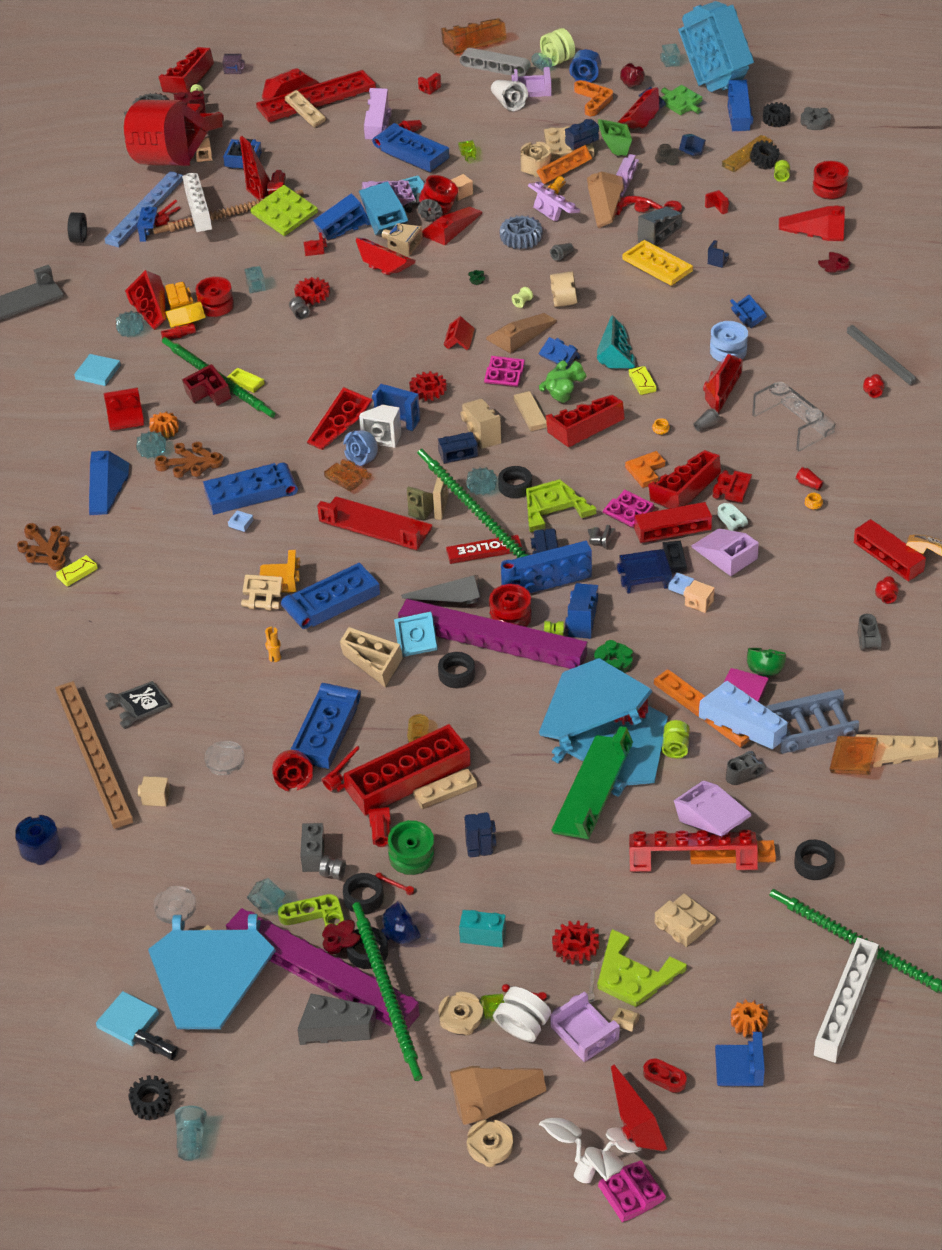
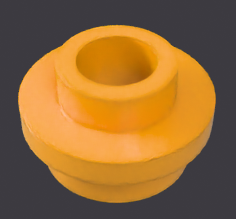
M660 418L654 421L652 430L657 434H665L669 432L670 425L666 419Z
M809 493L804 503L810 509H818L823 505V499L818 493Z

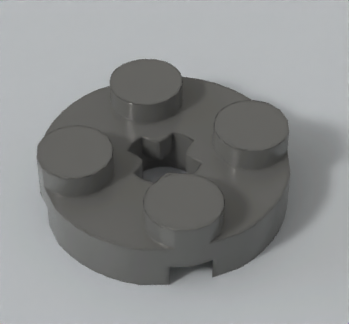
M806 107L801 114L800 123L802 126L803 124L806 125L807 129L822 130L824 126H830L831 114L827 108Z

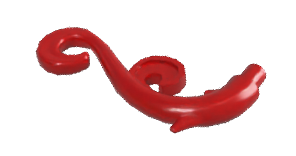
M628 195L622 197L620 202H617L615 215H619L623 207L635 203L634 209L638 212H647L650 207L657 210L664 207H673V210L681 212L682 205L678 201L671 200L666 202L663 207L651 199Z

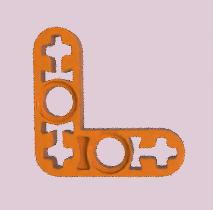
M583 80L574 83L575 93L592 98L585 105V115L596 116L613 100L612 89Z

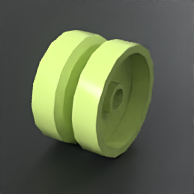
M564 28L547 33L540 39L541 53L551 66L568 61L575 55L574 41L569 32Z

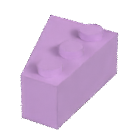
M370 88L369 90L370 100L368 99V105L370 107L366 111L365 139H373L389 125L392 109L389 108L388 89Z

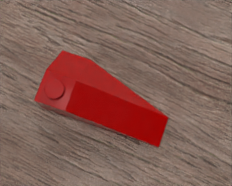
M241 136L240 143L246 190L260 201L261 198L265 199L268 196L267 185L270 182V178L265 172L251 143Z
M826 206L780 217L779 230L795 234L800 232L807 233V236L812 238L814 235L820 236L822 240L843 241L845 206Z
M469 206L441 216L422 230V236L446 245L482 215V211Z
M145 270L125 292L129 303L137 309L138 313L142 314L144 320L153 329H156L166 320L165 290L161 277Z
M615 1064L612 1065L611 1072L619 1114L624 1125L621 1127L625 1138L627 1140L631 1139L637 1147L659 1151L667 1150L655 1116Z

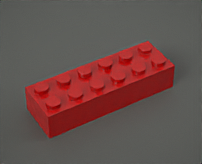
M448 724L344 773L345 790L366 816L369 814V809L383 808L412 794L415 789L448 777L470 766V749L451 725Z

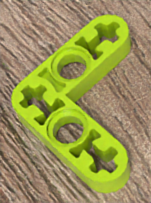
M332 894L287 903L278 909L279 921L283 925H293L323 918L326 927L330 924L328 923L329 920L333 918L339 919L340 922L344 921L339 899ZM306 907L314 908V911L306 913L303 910Z

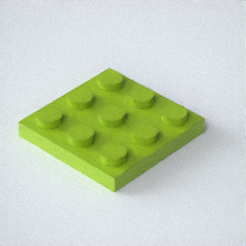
M285 185L251 208V214L284 237L318 213L316 206Z

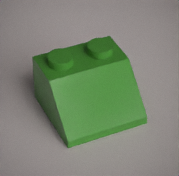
M598 119L602 137L611 152L617 156H627L632 142L628 125Z

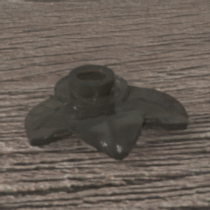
M661 144L657 149L655 160L657 163L666 162L668 165H677L679 163L678 157L683 156L684 152L678 148H671L669 144Z

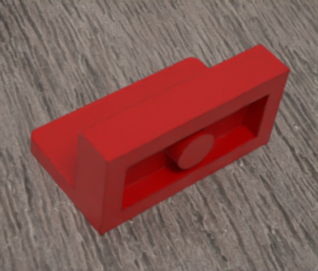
M461 316L449 324L444 346L449 349L458 343L465 350H468L475 328Z

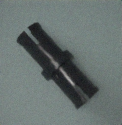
M141 1029L134 1035L133 1041L148 1048L153 1054H161L170 1060L177 1056L178 1047L163 1041V1038L158 1035L153 1036Z

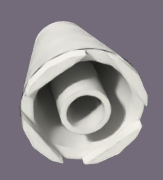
M496 80L491 86L492 93L505 109L517 111L525 105V100L528 98V90L521 82Z

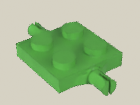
M680 85L672 91L665 87L661 90V93L665 94L661 97L666 104L665 106L677 114L682 115L690 110L697 114L701 112V108L697 107V105L702 102V96L685 86Z

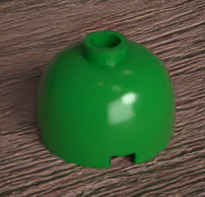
M754 647L748 648L747 665L752 672L769 678L779 674L784 668L786 662L785 652L772 649L762 650V648Z

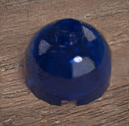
M397 901L386 909L382 917L384 928L381 931L385 934L387 940L392 939L397 944L405 945L422 937L418 927L414 925L412 917L401 902Z

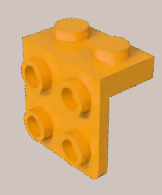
M288 550L287 564L261 565L260 576L282 577V592H296L297 582L300 581L298 570L300 569V557L296 556V550Z

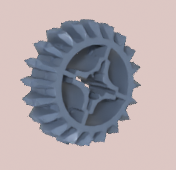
M516 215L515 217L505 219L499 230L503 244L513 247V249L532 248L533 245L536 246L538 242H541L543 235L539 220H535L534 217L529 218V215L526 217Z

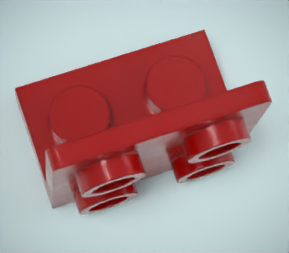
M138 388L104 393L111 431L144 425Z

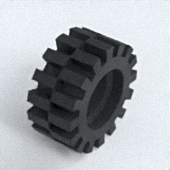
M772 102L770 105L766 104L763 109L764 124H768V126L773 125V127H781V125L784 127L785 124H789L790 107L787 104L783 105L781 102L780 104L778 102H775V104Z
M763 140L754 143L750 153L751 162H755L754 165H759V168L764 167V169H767L768 167L771 169L779 158V148L776 145L773 146L772 142L768 143L767 140L765 142Z
M151 1075L147 1076V1080H144L143 1077L139 1078L140 1083L135 1081L133 1087L129 1089L130 1093H128L134 1115L138 1114L140 1119H143L145 1116V1119L149 1121L151 1116H153L154 1120L158 1119V1114L161 1117L164 1116V1110L168 1112L170 1109L169 1105L171 1106L172 1104L169 1085L165 1083L163 1078L159 1080V1077L155 1075L153 1079H151ZM156 1093L159 1095L153 1102L147 1103L142 1101V1098L147 1094Z

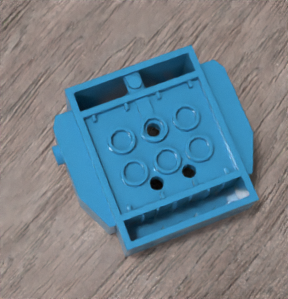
M714 1L703 6L693 7L692 11L684 14L682 17L684 26L679 28L678 31L698 86L706 84L707 90L710 92L721 88L724 91L728 89L729 80L744 79L749 69L748 65L754 63L734 5L727 6L724 3Z

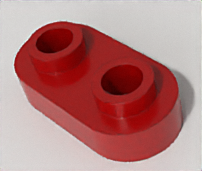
M656 1058L645 1062L643 1075L647 1081L674 1093L685 1089L687 1076L683 1070Z

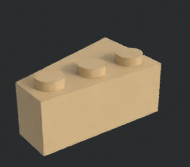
M478 399L462 404V412H460L462 421L466 422L468 431L473 432L474 438L481 449L501 444L500 416L494 415L495 411L493 409L489 410V405L483 399Z
M348 627L340 640L343 655L386 688L403 659L400 644Z

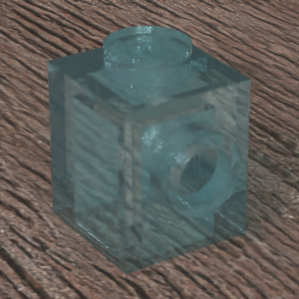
M676 43L662 45L660 59L665 67L680 65V51Z
M261 267L244 269L249 293L266 291Z
M266 878L256 882L247 899L265 915L272 911L276 912L283 903L281 901L286 894L274 882Z

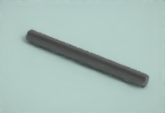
M854 325L847 327V334L909 385L916 383V376Z

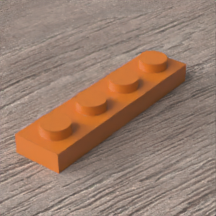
M586 145L538 169L536 172L542 183L546 184L593 158Z
M774 840L757 841L758 862H775ZM689 850L691 864L736 863V850Z

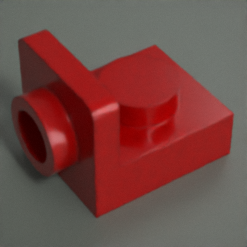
M322 232L319 233V240L303 242L305 256L324 254V248L327 247L326 238L322 237Z

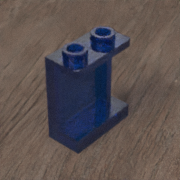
M664 549L619 555L617 572L621 574V585L625 587L627 594L631 593V586L662 581L664 589L669 587L672 573Z

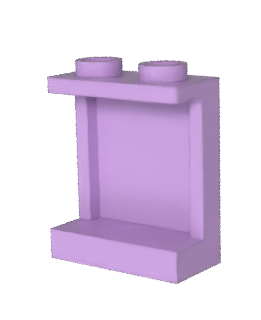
M544 67V75L518 76L517 69H514V75H511L512 81H519L526 86L528 97L551 96L549 67Z
M586 992L572 997L568 1003L562 1007H557L550 1015L551 1028L583 1062H586L619 1039L620 1026L614 1020L608 1023L588 1002V994Z

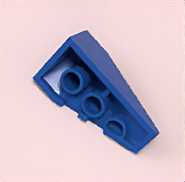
M111 451L91 452L89 515L108 514L115 502L117 493L121 492L124 481H127L129 478V462Z

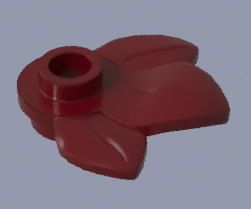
M829 252V259L818 261L819 266L825 268V271L830 273L845 271L851 266L848 257L835 252Z
M344 920L338 925L334 923L328 924L322 932L324 950L329 954H337L343 950V947H351L361 939V936L353 933L355 929L354 920Z

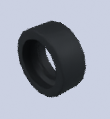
M70 213L67 225L70 242H85L87 236L85 213Z
M510 466L499 473L498 488L500 493L506 497L526 496V488L532 487V474L525 467ZM512 479L524 481V483L519 485H511L506 482Z
M451 652L444 655L438 663L440 681L450 688H462L469 685L475 677L473 658L464 652ZM456 665L468 669L461 674H450L445 671L447 668Z
M821 840L804 841L795 851V869L799 875L806 879H825L833 872L836 858L835 851L829 844ZM808 854H818L826 858L827 863L821 866H812L804 862L802 858Z
M358 873L348 878L343 885V900L345 906L351 912H354L352 905L355 902L361 903L364 914L374 912L383 903V886L381 880L375 875ZM361 887H369L376 891L374 896L365 900H358L351 896L354 890Z
M372 927L376 938L375 941L380 945L379 951L381 952L382 960L385 961L388 956L387 938L381 930ZM358 929L353 931V933L361 936ZM362 938L353 946L346 947L347 956L354 966L362 969H372L368 955L359 954L355 951V946L363 942Z

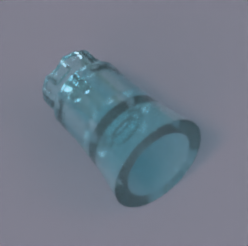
M197 1106L180 1107L174 1112L178 1157L185 1161H193L201 1156L203 1130L207 1112Z

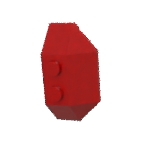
M298 68L290 69L266 79L262 99L267 100L318 84L319 82Z
M658 87L645 91L617 123L627 124L628 128L632 129L646 127L659 110Z
M356 238L363 262L369 264L370 268L381 269V272L384 274L399 273L416 262L414 259L366 238Z
M727 354L715 370L711 371L709 380L703 386L705 400L718 414L742 374L743 359L731 354Z

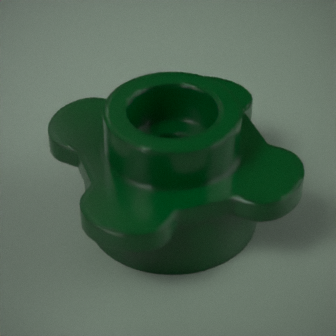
M474 270L469 272V281L474 285L482 284L485 281L484 271Z

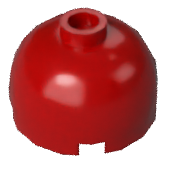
M299 750L283 751L273 761L272 774L274 781L279 788L285 791H290L289 789L296 787L297 790H300L312 780V763Z

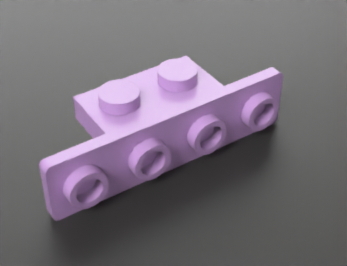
M629 154L628 158L625 157L616 174L623 177L624 191L620 193V197L624 196L639 164V160L635 159V155Z
M538 181L529 183L528 187L537 192L533 208L551 220L558 221L562 209L568 213L580 212V209L574 203L566 201L565 197L554 193V190L546 188L543 183Z

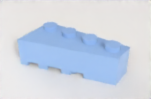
M729 681L724 682L700 700L699 718L703 720L708 718L714 721V724L722 727L724 725L731 728L732 732L738 735L745 734L749 736L750 740L770 749L778 746L781 743V737H785L787 734V721Z

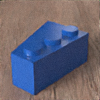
M747 79L729 80L727 107L732 131H750V125H753Z
M352 193L313 220L318 231L322 232V235L327 240L344 235L346 231L351 229L357 230L359 226L364 224H371L361 202Z
M576 583L574 591L571 590L570 604H568L567 612L568 617L565 619V629H568V637L591 639L598 603V585Z

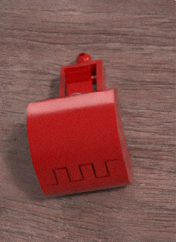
M139 100L129 108L124 120V136L128 154L135 162L141 165L190 166L191 159L207 135L206 132L223 127L224 115L221 112L200 113L203 108L202 104L185 105L182 100Z

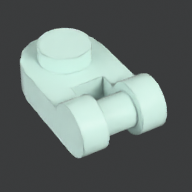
M730 503L719 505L717 515L727 525L728 530L736 531L738 527L748 525L747 518L734 505Z

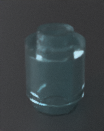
M535 53L532 56L531 61L533 65L544 72V67L551 68L552 60L543 53Z

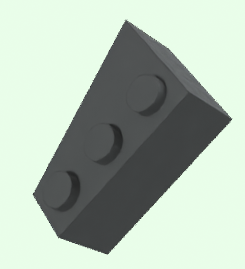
M664 207L638 216V243L646 240L655 246L660 245L682 227V213L669 207Z
M311 993L297 1029L299 1044L307 1045V1042L312 1041L328 1043V1040L342 1039V1042L370 1040L377 1022L375 1006Z

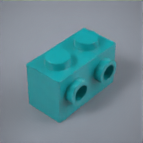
M463 910L459 925L460 943L503 948L506 934V915L495 912Z

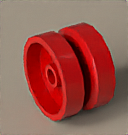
M838 161L818 163L814 168L813 192L817 196L826 199L842 197L847 192L848 167Z
M428 176L424 183V188L419 195V202L425 199L434 200L441 206L442 214L449 213L457 197L458 187L453 181L444 176Z
M208 277L196 285L197 302H201L206 316H223L233 309L232 286L226 278Z
M506 584L492 591L489 598L490 619L524 627L529 625L532 610L531 596L527 589L517 584Z

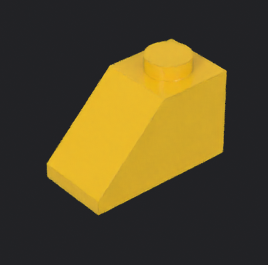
M194 302L166 311L170 328L206 318L201 302Z

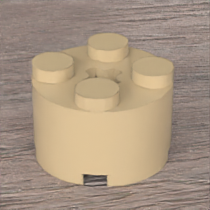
M529 142L521 147V171L532 174L534 177H539L536 171L552 162L550 146L544 142H536V144Z
M573 271L551 274L554 307L578 304Z

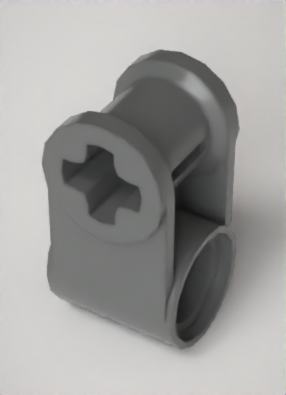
M867 613L861 615L857 630L860 650L873 647L881 649V634L876 617Z
M748 751L727 762L726 781L731 785H739L747 780L759 777L765 771L766 765L763 762H759L753 751Z

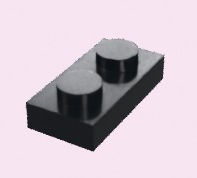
M681 540L662 542L668 573L686 572L687 565Z

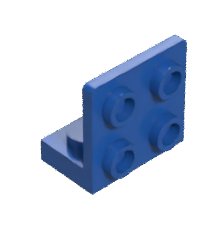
M753 1032L752 1041H748V1045L715 1046L718 1086H763L765 1069L762 1032Z

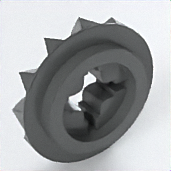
M422 200L418 206V213L421 214V218H426L427 221L431 220L434 222L442 216V208L434 200Z

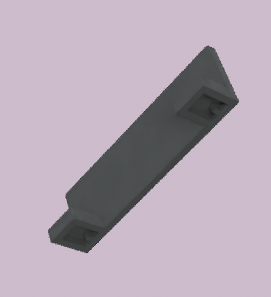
M49 264L34 269L36 283L0 296V320L64 297L63 292L53 280Z

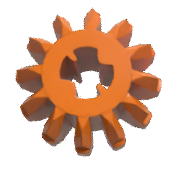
M167 411L165 413L160 412L158 415L153 414V418H150L149 428L155 438L160 437L161 440L163 438L169 439L170 436L174 437L175 433L178 432L179 422L173 413L168 414Z
M746 999L743 1001V1004L737 1002L735 1008L731 1011V1025L735 1027L736 1034L743 1032L744 1038L748 1034L752 1035L753 1032H762L763 1034L769 1022L768 1010L764 1009L763 1003L756 1005L755 999L752 1003H749Z

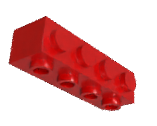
M706 502L634 515V529L640 543L708 531L712 527V515Z
M872 519L855 529L853 543L908 582L924 572L926 557L907 546L905 542Z

